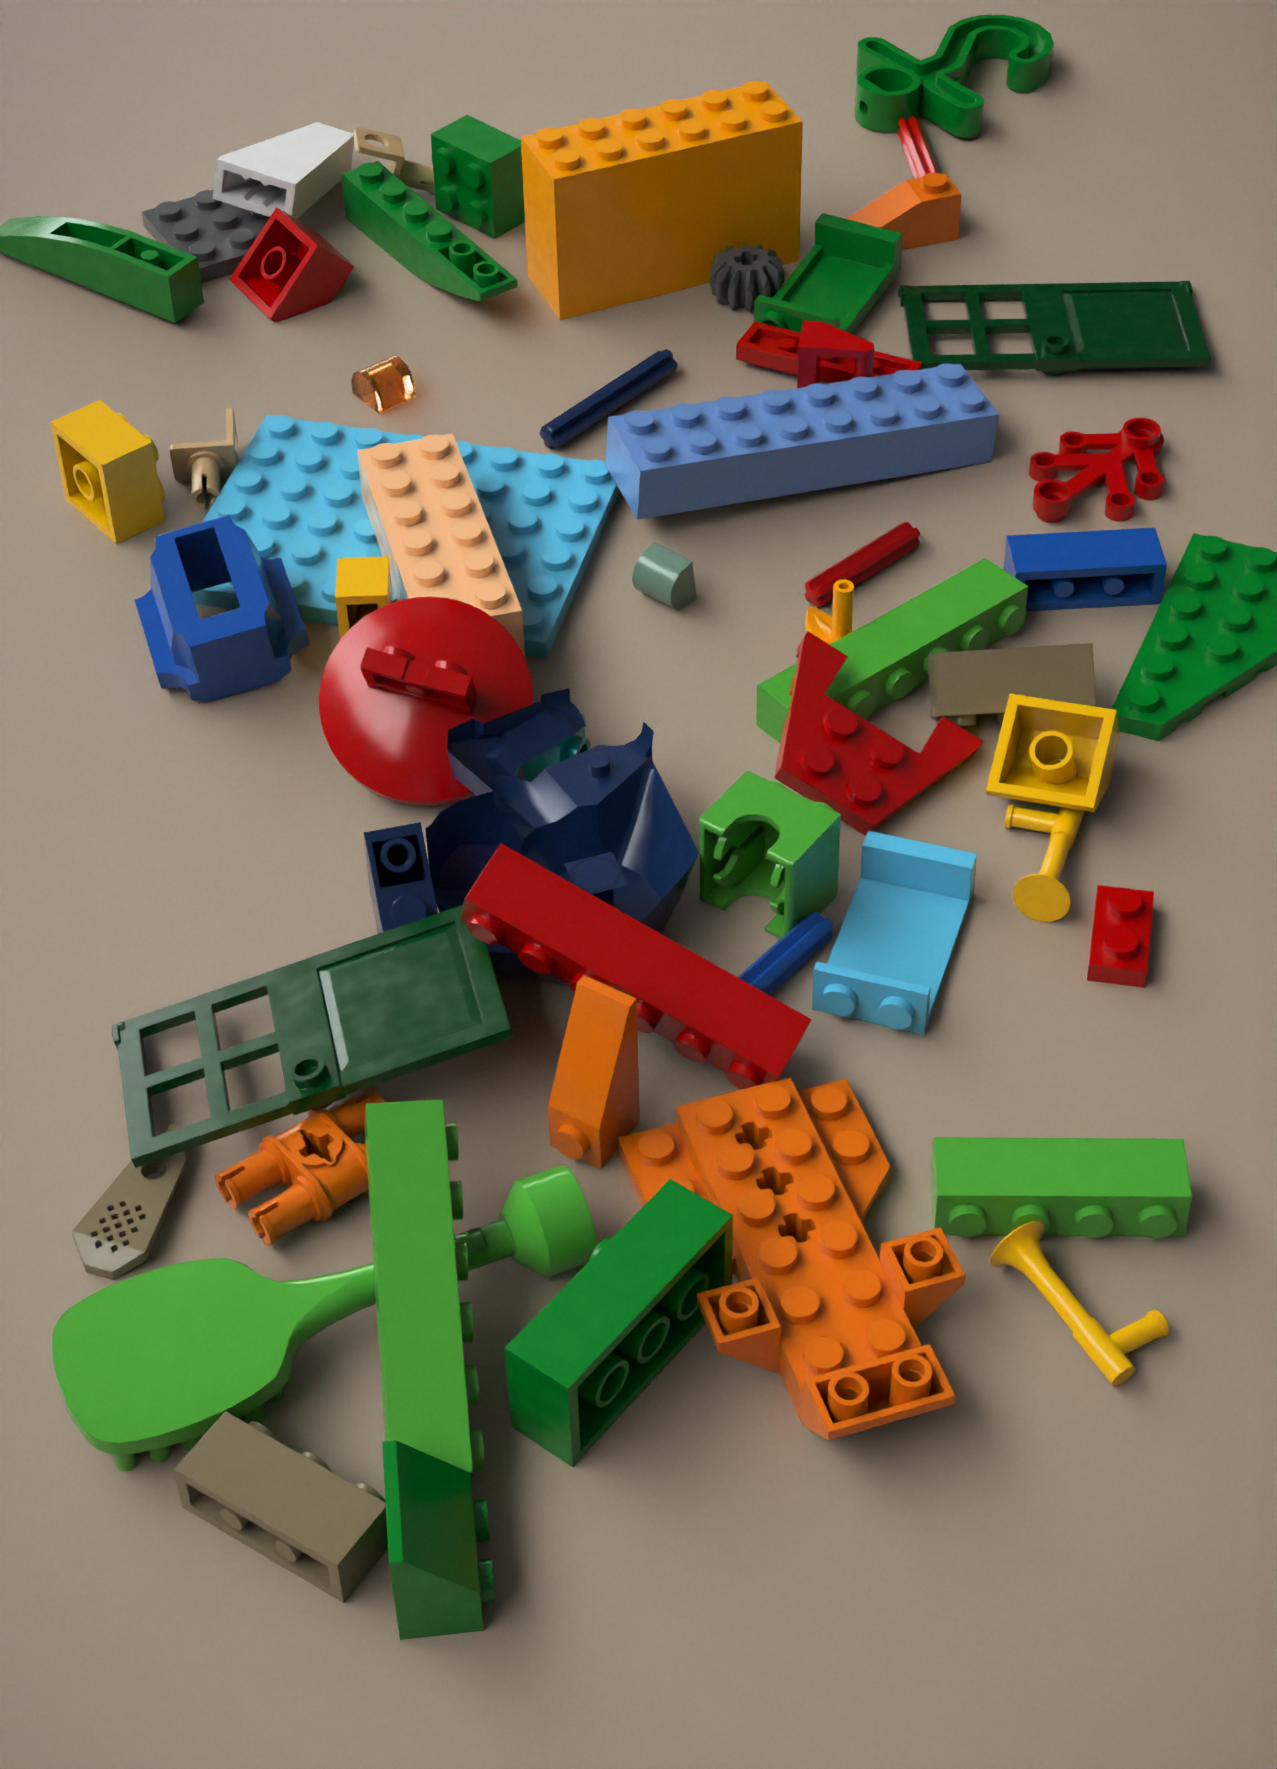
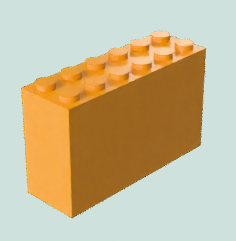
M749 81L740 87L723 91L709 90L697 97L684 100L670 99L662 102L661 105L644 109H626L618 115L601 119L587 118L581 120L578 124L561 128H543L535 134L522 136L521 153L529 279L558 319L563 320L710 283V271H712L715 254L726 252L727 246L738 248L742 247L745 243L747 246L755 247L760 244L763 250L771 249L776 251L777 258L782 260V265L799 261L803 121L766 81Z

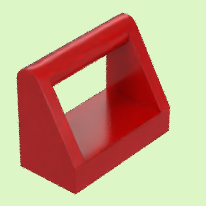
M803 320L798 344L797 388L820 383L821 356L855 359L854 378L873 377L874 344L821 321Z

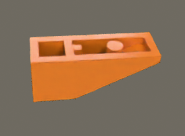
M928 173L920 178L905 180L846 219L902 233V250L958 240L962 194L946 173Z
M584 975L576 985L549 1098L550 1145L557 1148L563 1155L575 1160L580 1159L599 1169H602L617 1151L618 1137L630 1135L640 1122L637 998Z

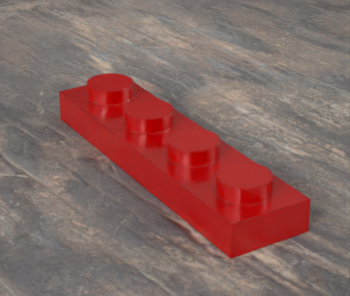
M754 321L736 344V360L754 364L759 368H771L797 376L798 344L801 333ZM874 351L873 377L894 374L899 370L914 371L922 369V362ZM821 356L820 381L835 383L854 378L855 359Z

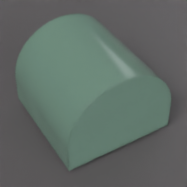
M655 542L641 554L634 567L632 576L633 585L637 590L675 610L683 609L697 598L693 563L691 560Z

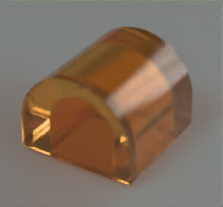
M396 355L353 373L351 378L352 393L377 413L386 411L416 396L413 376L406 363Z

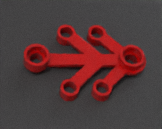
M1132 418L1124 423L1119 433L1082 434L1075 431L1066 432L1060 436L1058 454L1049 452L1033 454L1030 458L1029 476L1039 482L1034 487L1032 503L1037 517L1046 523L1062 521L1070 512L1072 501L1105 478L1108 492L1105 503V516L1117 522L1130 520L1134 514L1135 497L1128 491L1123 465L1131 459H1134L1138 470L1135 477L1134 494L1143 500H1156L1160 498L1163 494L1165 479L1158 472L1154 457L1164 447V436L1161 433L1160 425L1148 418ZM1087 450H1110L1108 453L1087 454ZM1058 471H1081L1066 482L1054 480L1057 477Z

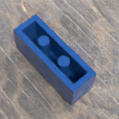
M1137 528L1006 536L1003 570L1028 586L1027 612L1161 604L1167 563L1156 529Z

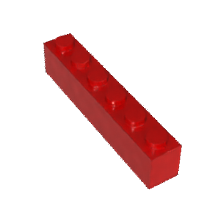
M500 843L464 899L460 922L467 925V929L474 937L489 945L501 944L518 954L520 961L529 969L540 974H548L550 972L569 983L574 993L577 982L585 975L637 998L638 1031L648 1034L655 1032L674 1043L673 1046L676 1051L688 1060L696 1063L707 1062L725 1072L726 1078L739 1089L779 1080L812 1020Z

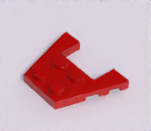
M807 631L797 648V667L791 682L789 693L791 696L788 716L784 721L774 778L805 798L814 802L826 803L834 811L841 814L843 822L866 836L868 831L873 832L912 803L915 797L928 787L936 785L947 777L950 771L959 764L971 759L983 741L942 716L920 753L914 751L825 694L848 656Z

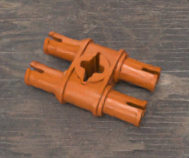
M371 1086L360 1090L352 1095V1097L328 1110L326 1108L316 1111L310 1110L307 1118L276 1136L270 1134L265 1136L258 1145V1151L241 1162L217 1173L214 1176V1180L219 1193L226 1203L229 1201V1206L232 1209H236L255 1195L277 1183L289 1187L283 1193L248 1212L249 1221L255 1233L260 1239L263 1238V1243L267 1246L272 1245L293 1229L312 1219L317 1222L330 1219L332 1211L364 1192L369 1193L366 1142L364 1144L354 1143L351 1139L365 1131L366 1103L385 1102L384 1099Z

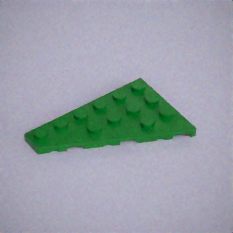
M1193 533L1112 706V709L1117 710L1120 732L1160 741L1174 732L1179 724L1189 722L1199 716L1202 706L1219 695L1227 698L1253 681L1256 674L1266 672L1277 665V552L1264 547H1252L1226 541L1217 536Z

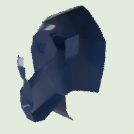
M570 688L542 694L539 702L486 723L473 718L449 729L447 752L453 777L477 796L457 801L440 812L433 823L425 828L429 868L439 912L464 904V899L500 843L662 934L681 898L699 851L653 763L652 741L654 731L643 722L642 731L636 740L618 746L598 745L544 769L532 782L516 778L519 767L586 726L578 708L570 701ZM499 943L496 945L487 944L496 975L567 983L550 972L548 974H540L529 969L520 961L518 954Z

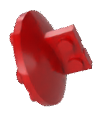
M432 596L414 597L389 603L366 615L353 625L338 642L330 655L323 672L319 692V713L323 732L332 753L342 768L368 791L381 798L411 806L450 804L474 795L472 791L453 777L447 752L449 729L473 718L486 723L534 704L532 679L526 659L520 647L505 627L486 612L470 604L445 597Z

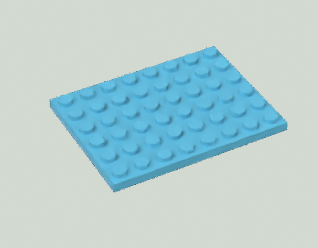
M266 415L202 522L229 515L236 526L247 532L261 557L282 559L302 620L338 626L335 601L337 558L382 557L362 499L357 450L372 448L382 443L395 444L418 440L424 436L384 432L375 428L363 429L342 426L332 422L293 419L284 415ZM456 441L522 608L525 656L547 659L621 491L605 466V462L601 460L588 461L561 457L557 454H539L518 451L509 447L496 448L470 444L466 441ZM232 581L192 593L195 604L232 610L240 608ZM392 586L393 602H396L398 600Z

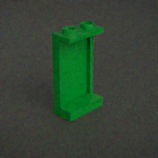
M822 213L815 221V245L773 298L759 295L754 301L755 322L801 333L803 320L821 321L854 334L901 271L902 233Z

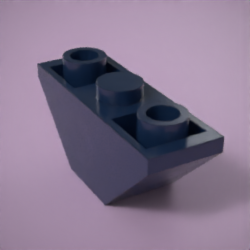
M421 822L364 832L369 887L378 934L437 914L438 910Z

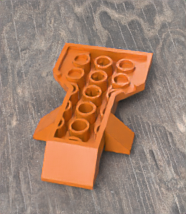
M791 1077L679 1105L676 1106V1123L618 1137V1153L641 1208L669 1179H672L733 1215L732 1274L737 1276L739 1282L697 1293V1303L719 1353L780 1374L802 1426L826 1440H832L955 1404L956 1396L931 1345L926 1344L922 1346L914 1328L965 1284L966 1275L941 1227L881 1243L879 1259L864 1229L865 1217L875 1199H880L890 1181L891 1166L846 1078L797 1091Z

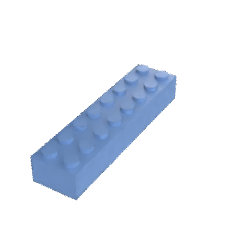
M946 363L934 368L914 371L899 370L894 374L855 377L848 381L828 384L813 383L802 388L782 391L768 390L756 395L736 398L722 397L716 401L697 404L682 403L670 408L651 411L635 410L624 415L608 417L605 466L638 520L991 462L999 413L961 364Z

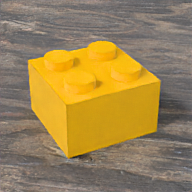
M101 400L50 422L65 499L116 544L165 522L162 501L165 499V491L158 479L156 468L159 454L155 443L147 434H141L129 424L123 414L116 413Z

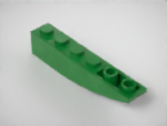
M379 161L364 163L357 169L342 174L345 218L412 274L454 295L480 302L518 287L517 279Z
M35 216L13 218L0 225V253L147 311L165 320L176 323L204 303L198 257L135 232L100 222L70 217Z

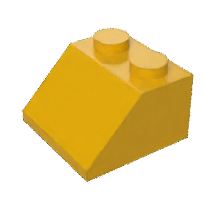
M1009 694L986 787V794L1095 812L1109 787L1119 745L1120 733L1117 710Z

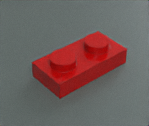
M1103 885L1097 886L1087 981L1145 988L1154 900L1153 891Z

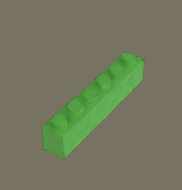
M987 558L980 560L830 644L847 655L848 658L825 694L863 719H867L871 714L895 700L902 699L909 692L929 681L927 655L938 652L984 650L1024 627L1028 586ZM797 663L757 685L756 725L779 743H781L784 721L788 716L791 700L789 695L790 687L796 672Z
M443 1099L366 1103L365 1142L385 1441H399L470 1472L472 1482L473 1471L484 1470V1445L482 1430H470L468 1406L479 1404L477 1366L464 1365L463 1343L473 1342L474 1329L471 1302L459 1303L458 1281L468 1280V1251L466 1241H454L453 1220H463L461 1181H450L448 1161H458L457 1123H445Z

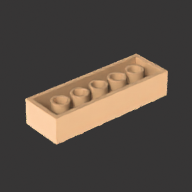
M453 433L428 435L422 439L395 444L382 443L372 448L357 450L362 499L382 557L389 556L391 583L397 600L432 596L445 597L470 604L486 612L504 626L514 638L525 657L522 608Z

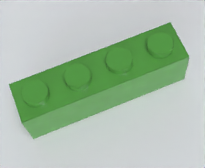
M933 1137L930 1171L933 1229L941 1227L945 1235H957L959 1237L1007 1236L1023 1224L1041 1221L1045 1225L1042 1236H1083L1086 1238L1135 1236L1153 1239L1185 1237L1192 1202V1191L1184 1139Z

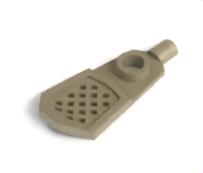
M170 1124L165 1133L181 1128V1126ZM182 1152L135 1168L131 1160L72 1230L74 1242L87 1273L115 1280L147 1260L168 1213L167 1207L187 1165V1158ZM152 1173H163L161 1177L156 1179L146 1178Z

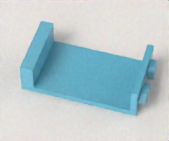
M868 831L862 845L861 877L827 964L816 962L813 969L812 1010L925 1035L974 894L977 853Z

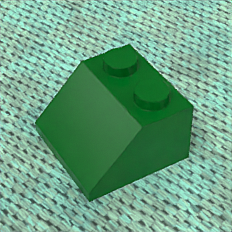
M399 1441L382 1442L388 1557L400 1640L484 1631L482 1603L495 1602L492 1558L478 1560L477 1542L490 1541L487 1499L473 1500L470 1472Z

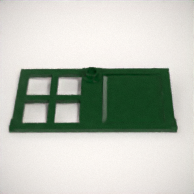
M1190 281L900 285L898 290L900 305L904 308L911 360L922 362V369L934 368L941 364L950 363L961 364L966 371L1036 369V371H1042L1047 375L1057 376L1067 371L1088 368L1208 367L1211 363V356L1192 299L1193 289ZM1021 299L1025 319H983L979 300ZM964 300L968 320H925L922 301ZM1029 333L1033 353L990 354L986 334ZM970 334L974 354L931 355L927 335Z
M463 905L153 1012L113 1024L112 1037L119 1052L130 1155L135 1168L290 1114L297 1115L309 1110H322L333 1102L346 1098L348 1094L513 1038L487 944L474 937L467 929V925L460 922ZM268 995L275 1032L221 1050L215 1013ZM196 1020L202 1057L148 1075L143 1038ZM279 1052L286 1091L231 1110L225 1070ZM205 1078L211 1117L156 1136L151 1096Z

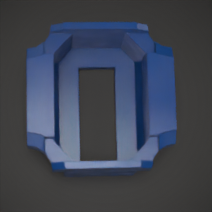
M229 515L155 536L156 548L150 557L151 589L144 596L134 601L161 689L170 687L180 689L182 687L188 692L192 700L206 701L208 703L279 682L291 672L290 660L293 653L295 655L299 650L310 644L282 559L261 557L247 532L236 526ZM232 581L240 608L200 619L192 593Z

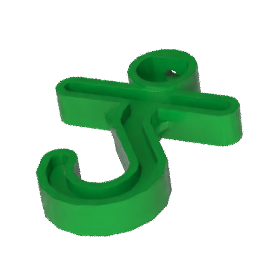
M978 15L961 19L949 26L935 55L923 60L915 58L882 38H863L857 45L855 120L862 127L871 131L894 133L899 130L898 122L902 117L907 120L912 116L919 119V115L952 135L961 138L976 137L982 131L984 99L965 87L974 63L987 58L1008 60L1007 87L1017 92L1033 91L1045 84L1051 74L1054 48L1052 36L1041 25L1024 18L1007 15Z

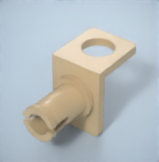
M355 127L353 136L358 153L387 159L385 167L408 187L428 191V193L432 194L435 192L433 186V166L404 160L405 156L400 136ZM366 140L378 141L385 146V148L375 147L369 144Z
M233 407L226 408V440L170 445V457L175 481H191V502L201 509H206L205 494L207 493L210 496L211 508L220 494V479H228L239 462L238 436Z

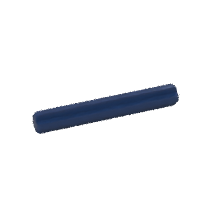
M668 349L657 351L542 426L540 436L544 440V445L549 449L560 448L674 373L678 363L673 359V353Z

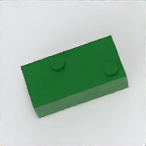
M669 1179L613 1238H604L594 1249L589 1262L505 1347L511 1427L574 1467L706 1324L697 1303V1293L732 1284L733 1215L674 1180Z

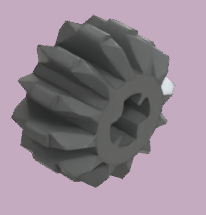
M745 243L742 247L738 248L727 246L726 252L715 254L712 271H710L712 294L717 297L718 304H730L732 310L746 308L750 312L751 308H754V301L759 295L773 298L782 287V283H784L782 260L777 258L776 251L771 249L763 250L760 244L755 247L747 246Z

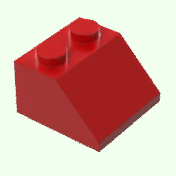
M276 207L229 280L270 320L279 322L331 303L355 266L313 228Z

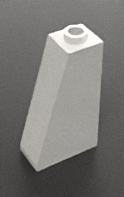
M316 122L222 155L216 162L213 199L270 217L277 207L297 219L342 180L343 173L350 171L354 147L353 133Z

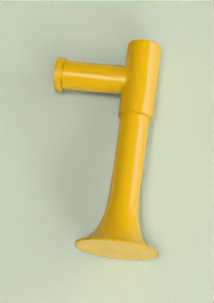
M1014 804L1008 805L1005 828L1016 827L1051 833L1050 843L1039 873L1022 877L1015 884L1012 892L1014 904L1026 917L1039 922H1052L1061 919L1068 912L1071 904L1070 893L1059 880L1068 852L1075 841L1084 811L1060 807L1057 814L1015 807Z
M1032 1221L1013 1230L995 1247L990 1256V1264L994 1267L1013 1266L1024 1273L1073 1332L1072 1336L1110 1384L1118 1386L1124 1383L1135 1372V1367L1125 1355L1157 1338L1162 1339L1169 1334V1326L1163 1314L1156 1309L1151 1310L1144 1317L1108 1335L1100 1323L1089 1315L1045 1258L1040 1245L1045 1225L1041 1221Z

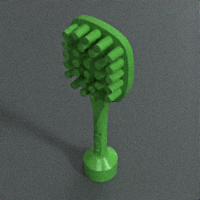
M564 1164L515 1180L499 1212V1220L454 1235V1241H466L468 1271L512 1257L515 1262L545 1277L587 1264L597 1246L594 1224L583 1192L571 1170ZM213 1258L164 1266L105 1287L65 1311L53 1330V1364L69 1415L88 1443L100 1451L112 1454L117 1468L121 1471H130L136 1467L138 1462L136 1453L148 1451L150 1459L153 1462L160 1463L169 1458L171 1445L181 1443L184 1450L190 1451L202 1438V1435L213 1426L225 1411L238 1419L243 1417L244 1422L247 1424L251 1421L261 1424L265 1418L263 1404L266 1401L276 1402L282 1398L284 1393L283 1386L290 1378L293 1360L301 1344L328 1326L376 1304L374 1265L371 1263L351 1270L314 1278L278 1282L259 1275L244 1263L228 1258Z

